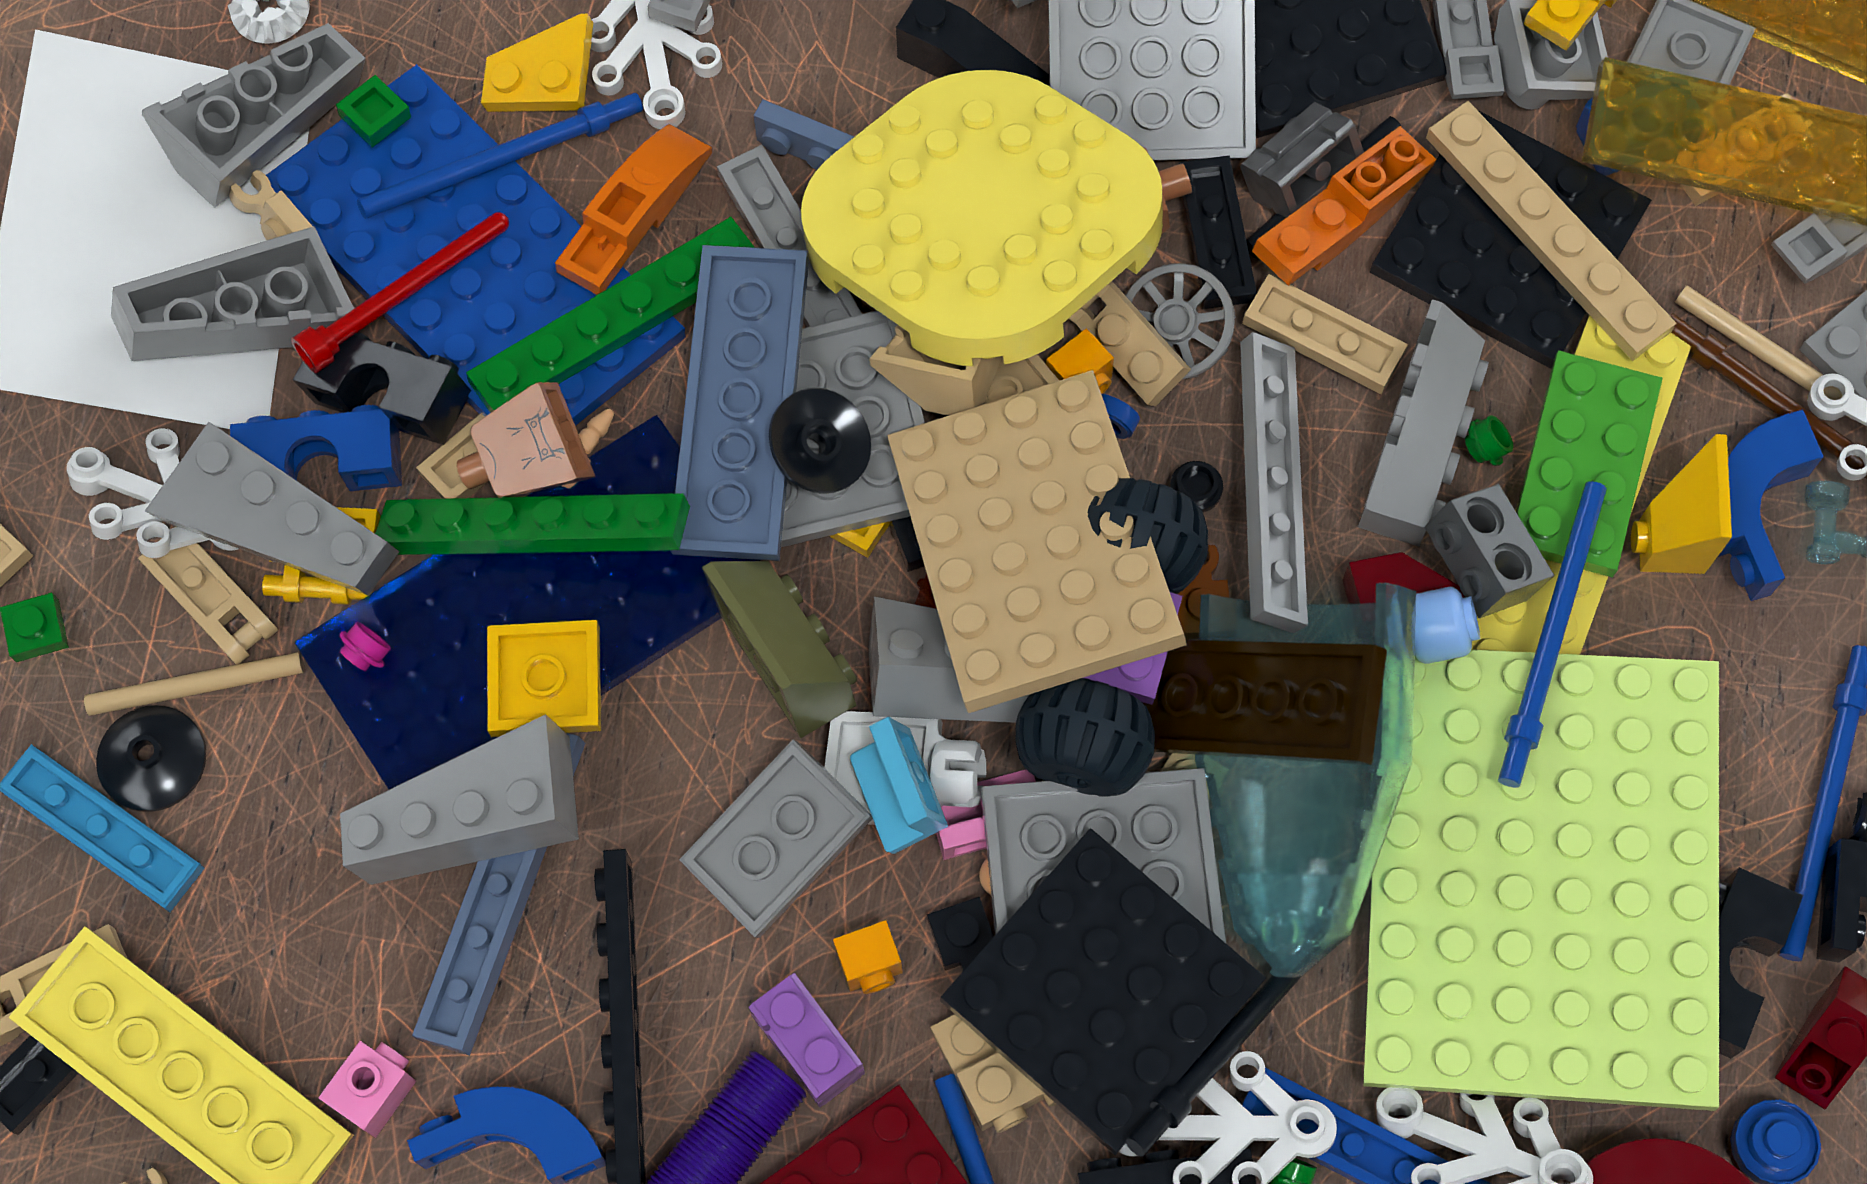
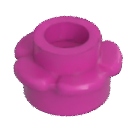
M356 622L348 632L341 631L340 638L345 645L340 650V653L353 665L363 671H366L370 665L379 668L385 665L382 659L391 650V647L377 633L360 622Z

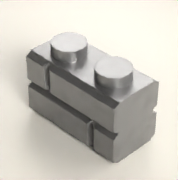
M1314 102L1297 117L1290 119L1284 128L1265 143L1262 148L1255 149L1240 167L1254 201L1268 209L1273 208L1276 213L1287 218L1325 190L1331 177L1364 153L1356 126L1351 119L1337 112L1332 113L1329 108Z

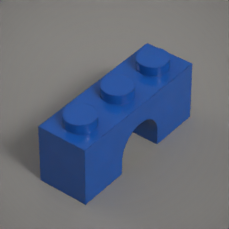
M361 405L353 408L352 412L335 414L311 410L301 413L297 418L287 419L255 416L249 418L246 423L230 424V436L296 481L301 467L308 460L321 455H329L338 458V473L349 491L402 486L400 430L384 414L379 406Z

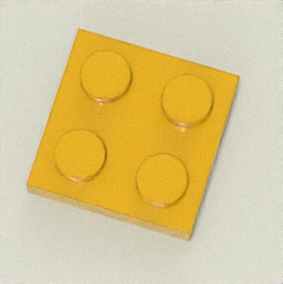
M597 620L487 626L488 733L491 737H500L545 714L565 733L601 731L600 626Z

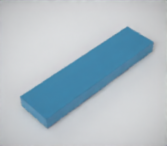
M32 744L0 782V792L168 912L173 910L205 869L196 860Z

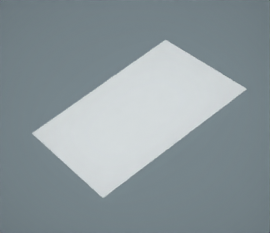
M35 29L0 227V390L207 425L210 422L216 427L230 429V424L246 423L249 418L255 416H270L279 349L131 361L111 318L112 291L115 286L267 241L261 230V216L259 214L240 211L232 204L229 196L214 208L176 172L142 116V109L157 102H160L161 105L181 96L182 91L200 82L202 85H205L227 75L228 70ZM309 128L259 171L267 175L305 147L308 142ZM250 177L240 187L244 193L255 195L259 192L251 184Z

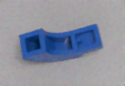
M485 1087L457 1094L453 1097L461 1118L453 1121L452 1115H445L433 1119L419 1127L421 1135L407 1140L414 1162L424 1169L493 1142L515 1143L531 1150L541 1162L546 1177L552 1184H565L606 1166V1156L593 1135L572 1113L557 1102L541 1094L514 1087Z

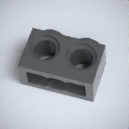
M1499 484L1450 500L1425 526L1434 547L1441 554L1459 584L1462 594L1465 597H1472L1478 618L1526 602L1555 576Z

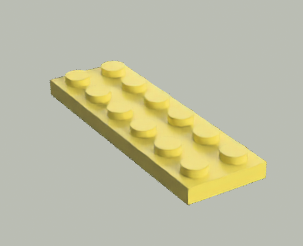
M85 926L8 1017L220 1184H316L354 1136L340 1123Z

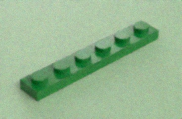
M729 217L467 371L468 382L490 413L535 383L558 382L560 384L696 303L702 245L755 247L734 219Z
M684 493L386 500L375 534L399 551L397 555L679 550L690 505Z

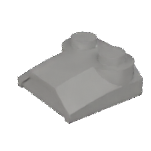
M1507 0L1502 5L1498 13L1494 42L1495 45H1498L1505 91L1515 104L1522 108L1533 110L1541 108L1549 100L1591 99L1606 91H1611L1614 95L1618 92L1617 86L1613 82L1597 12L1568 50L1565 51L1524 25L1527 13L1537 0Z

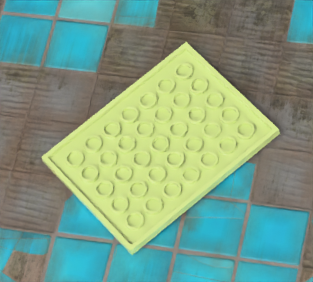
M1381 645V647L1387 649L1377 732L1363 1086L1716 1111L1719 1108V661L1559 654L1539 720L1543 724V730L1538 747L1530 750L1520 787L1512 788L1498 782L1509 744L1504 737L1510 717L1518 713L1535 653L1471 649V652L1464 657L1424 664L1417 660L1412 648L1402 650L1401 646Z

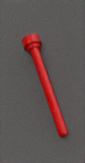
M501 212L492 214L325 328L323 325L315 329L310 326L291 338L296 352L311 371L318 373L334 362L333 355L340 351L338 345L505 232L509 227L508 217Z

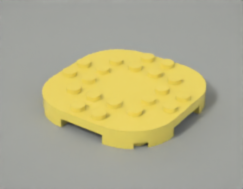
M974 70L950 74L915 89L831 155L817 169L806 187L802 200L801 218L810 263L820 280L834 293L837 294L845 287L910 333L911 346L931 358L950 364L973 366V358L990 359L1003 356L1005 365L1030 358L1056 344L1064 338L1063 323L1126 268L1137 274L1147 264L1158 246L1163 228L1162 183L1153 159L1138 142L1050 86L1031 77L1013 72Z

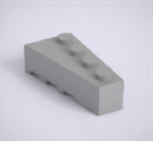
M315 226L115 286L112 291L111 318L131 361L291 348L293 347L291 338L310 326L313 329L320 325L328 327L353 310L354 307Z
M210 422L204 427L145 509V512L162 522L253 553L256 556L289 566L369 596L399 553L397 549Z
M545 714L340 813L343 867L370 885L578 840L570 736Z

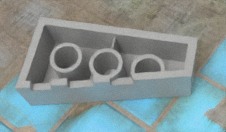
M874 597L868 644L873 716L1016 723L1018 713L1029 695L975 712H967L937 609Z

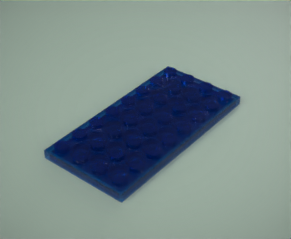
M655 415L588 457L591 461L590 464L595 477L579 481L569 489L558 486L532 492L526 497L675 494L680 446L658 415ZM670 550L434 554L294 643L381 779L390 790L497 738L491 737L488 733L487 626L597 620L600 626V684L602 696L722 618L702 567L716 561L760 560L673 555ZM356 622H360L377 633L391 647V650L382 659L385 665L382 668L370 665L366 671L353 665L340 653V650L345 645L340 638L341 631L348 632Z

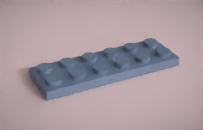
M702 245L675 494L684 493L690 505V510L680 549L670 550L673 555L780 561L788 478L781 472L772 456L769 445V427L772 416L778 406L786 398L794 394L797 389L809 268L807 250Z

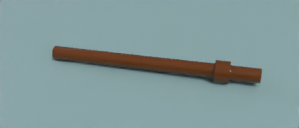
M1674 313L1670 315L1676 322L1671 333L1691 346L1690 352L1694 354L1691 359L1704 369L1709 371L1712 367L1779 416L1803 409L1818 444L1835 457L1839 458L1845 447L1854 444L1725 351L1728 345L1710 333L1706 337ZM1850 455L1845 458L1846 464L1852 469L1859 470L1864 468V462L1860 457Z

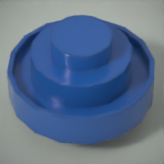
M1781 1099L1763 1100L1744 1110L1735 1121L1730 1137L1732 1155L1739 1168L1754 1182L1760 1184H1794L1802 1180L1817 1165L1821 1151L1819 1131L1811 1117L1797 1105Z

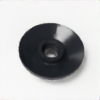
M823 388L803 389L786 398L772 416L769 427V445L772 456L781 472L800 488L819 494L839 492L854 484L866 470L871 455L870 432L860 411L844 396ZM807 438H811L818 443L819 454L814 453L809 448Z
M166 706L140 707L121 716L104 734L96 757L98 778L107 794L126 808L142 812L163 810L174 806L186 798L200 781L206 764V745L199 728L184 713ZM146 745H153V755L148 760L139 761L137 758L138 752Z

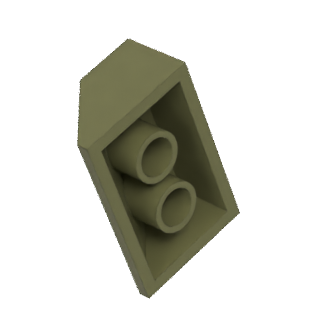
M716 561L702 567L723 621L800 739L857 706L850 686L857 682L853 670L841 653L832 657L825 646L826 643L830 642L826 630L814 613L808 617L804 615L798 606L803 602V598L788 574L779 578L769 561Z

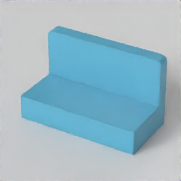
M886 717L869 726L875 742L854 752L850 756V760L884 849L891 854H895L948 827V824L910 728L890 717Z

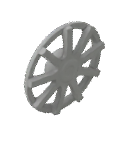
M1173 263L1162 265L1142 275L1126 293L1125 296L1132 303L1135 295L1144 287L1157 303L1158 308L1155 313L1139 310V312L1149 322L1154 323V328L1171 347L1174 344L1179 345L1184 362L1191 368L1183 379L1198 377L1199 374L1215 365L1228 351V346L1234 332L1235 310L1226 288L1210 272L1190 264ZM1174 272L1173 299L1165 300L1151 280L1160 275ZM1184 273L1193 274L1206 281L1190 301L1183 300ZM1215 289L1224 309L1198 313L1196 308ZM1225 320L1223 334L1219 342L1198 329L1201 323ZM1191 338L1200 341L1214 350L1206 359L1196 365L1194 364L1188 344Z

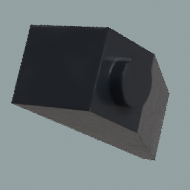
M913 0L896 26L897 58L937 78L965 71L998 70L1025 75L1050 86L1049 74L968 11L946 0Z

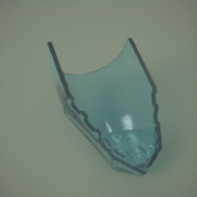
M1376 583V603L1307 604L1308 625L1296 633L1251 620L1250 601L1211 594L1201 595L1199 640L1374 644L1387 649L1372 765L1195 754L1197 769L1204 768L1213 807L1209 809L1211 826L1218 828L1224 859L1218 862L1234 930L1246 944H1253L1272 967L1270 973L1278 978L1302 976L1351 935L1412 767L1416 591L1402 586Z

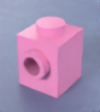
M359 1041L318 1098L376 1138L416 1083V1080L403 1071L409 1060L383 1042L374 1051L362 1041Z

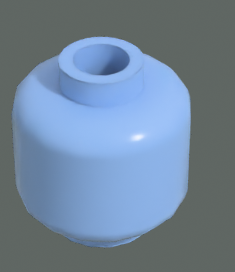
M1445 587L1410 595L1406 599L1404 606L1405 616L1395 618L1401 649L1412 648L1417 660L1424 664L1467 656L1471 652L1472 641L1480 639V630L1472 597L1463 598L1462 594L1454 587Z

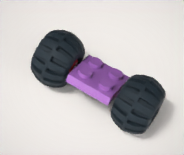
M1119 478L1117 485L1106 492L1100 505H1097L1100 498L1094 496L1087 511L1091 527L1099 536L1101 532L1100 519L1105 512H1110V521L1123 528L1127 516H1132L1134 530L1130 536L1133 537L1130 549L1147 546L1151 537L1178 615L1182 596L1178 595V593L1183 591L1196 578L1207 557L1208 528L1203 512L1188 496L1180 491L1173 490L1169 486L1152 483V481L1144 479ZM1122 538L1117 541L1107 539L1108 544L1121 548ZM1167 652L1030 694L1019 711L1016 720L1015 743L1019 759L1024 768L1043 781H1051L1079 789L1077 792L1087 795L1110 797L1124 794L1132 789L1144 776L1154 755L1155 730L1151 715L1142 702L1153 704Z

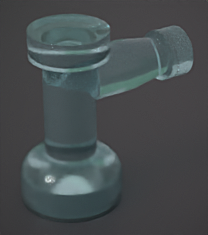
M1817 481L1805 486V502L1809 508L1815 510L1813 544L1807 547L1806 559L1812 563H1837L1840 561V553L1861 554L1862 557L1867 558V536L1863 538L1853 533L1836 530L1837 512L1846 508L1849 503L1850 488L1845 484L1833 481Z

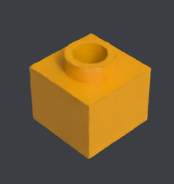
M1087 328L1046 359V365L1058 380L1093 370L1101 394H1104L1112 383L1114 357Z
M886 920L833 939L850 992L862 988L863 994L881 991L895 983L893 976L903 973L902 963Z

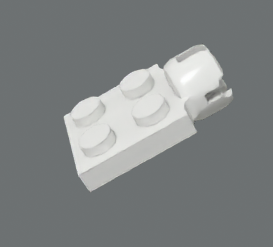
M846 711L830 721L824 768L871 814L850 756L854 752L875 742L869 726L886 717L873 716V712ZM890 717L910 728L941 807H974L980 803L982 786H977V778L986 777V758L984 750L981 749L978 742L944 738L942 736L943 722L941 719ZM872 819L868 824L875 825L874 820Z

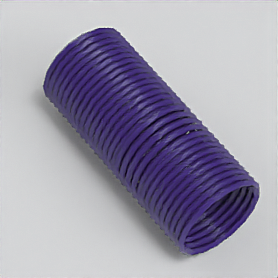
M749 1051V1055L745 1056L746 1060H742V1064L738 1065L739 1069H735V1073L731 1074V1078H727L728 1082L724 1083V1087H720V1092H716L717 1097L712 1098L713 1103H708V1108L703 1109L704 1114L698 1115L699 1119H695V1124H691V1128L687 1129L688 1133H684V1137L680 1138V1142H676L677 1147H673V1151L669 1152V1156H665V1161H662V1165L658 1166V1170H654V1175H650L651 1179H647V1184H738V1181H742L741 1177L745 1176V1172H749V1167H753L752 1163L759 1159L758 1153H763L761 1147L768 1148L766 1142H772L771 1137L778 1135V1130H782L781 1126H785V1121H789L788 1117H792V1112H796L799 1103H803V1099L807 1098L806 1092L768 1059L755 1051Z

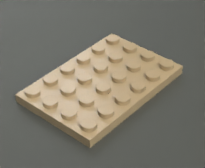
M1093 370L887 435L960 691L968 713L1187 645L1151 537L1147 546L1130 549L1133 538L1130 536L1134 530L1132 516H1127L1123 528L1109 520L1110 512H1105L1100 519L1101 532L1099 536L1091 527L1087 512L1093 498L1098 496L1100 499L1097 505H1100L1106 492L1117 485L1119 478H1130ZM1122 538L1123 541L1121 548L1107 543V539L1117 541Z

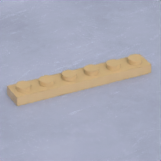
M1466 101L1429 128L1426 139L1632 361L1672 332L1676 322L1469 101Z

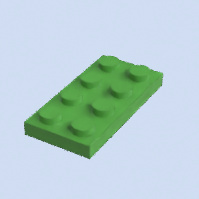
M1558 350L1553 361L1516 510L1544 559L1562 564L1585 483L1589 481L1603 484L1607 490L1583 570L1612 578L1616 574L1662 377Z

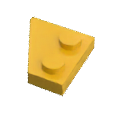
M588 13L576 15L486 58L481 104L486 111H578L579 108L584 107L593 32V21Z

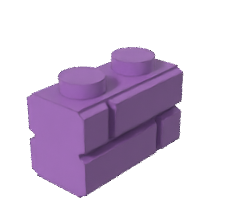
M795 973L789 975L748 1007L755 1022L798 1080L803 1082L805 1089L819 1108L865 1074L863 1063Z

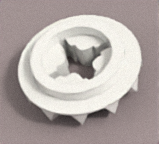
M232 0V3L228 5L233 25L242 36L253 42L270 44L286 40L302 28L309 14V0H276L280 8L268 7L264 12L261 11L256 0Z

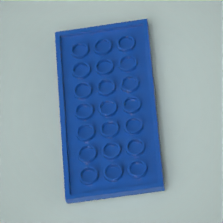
M416 64L388 85L409 106L411 118L373 148L341 119L266 176L270 180L273 190L276 193L282 190L309 223L315 226L332 264L366 299L384 289L492 214L501 212L508 217L509 227L505 232L383 314L384 318L424 358L429 359L430 355H438L453 362L459 368L457 374L471 389L467 402L478 414L482 413L484 416H487L490 412L469 384L466 372L595 297L596 294L556 272V260L578 232L581 225L516 161L365 219L362 216L357 205V199L498 145ZM622 266L607 289L631 274ZM672 316L560 383L559 387L575 426L685 339V327Z

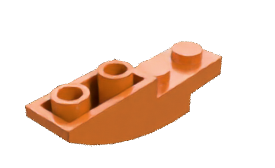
M670 124L652 135L614 172L583 211L584 223L556 260V272L596 295L605 291L650 227L659 228L712 154V147Z
M1399 126L1335 173L1325 190L1258 238L1252 252L1288 286L1312 268L1319 271L1386 214L1431 169L1437 159Z

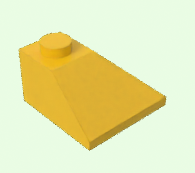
M1716 434L1652 500L1639 521L1633 522L1631 549L1633 553H1639L1640 572L1705 574L1731 540L1732 526L1727 435Z

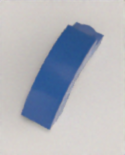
M1803 409L1771 419L1748 433L1728 456L1732 538L1718 557L1731 554L1730 568L1734 580L1740 587H1745L1750 601L1771 596L1785 579L1762 524L1760 506L1763 493L1775 486L1808 477L1824 457Z

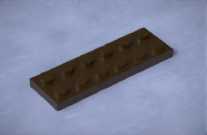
M1186 640V646L1167 652L1153 704L1142 702L1151 715L1155 730L1154 752L1372 765L1387 649L1374 644Z

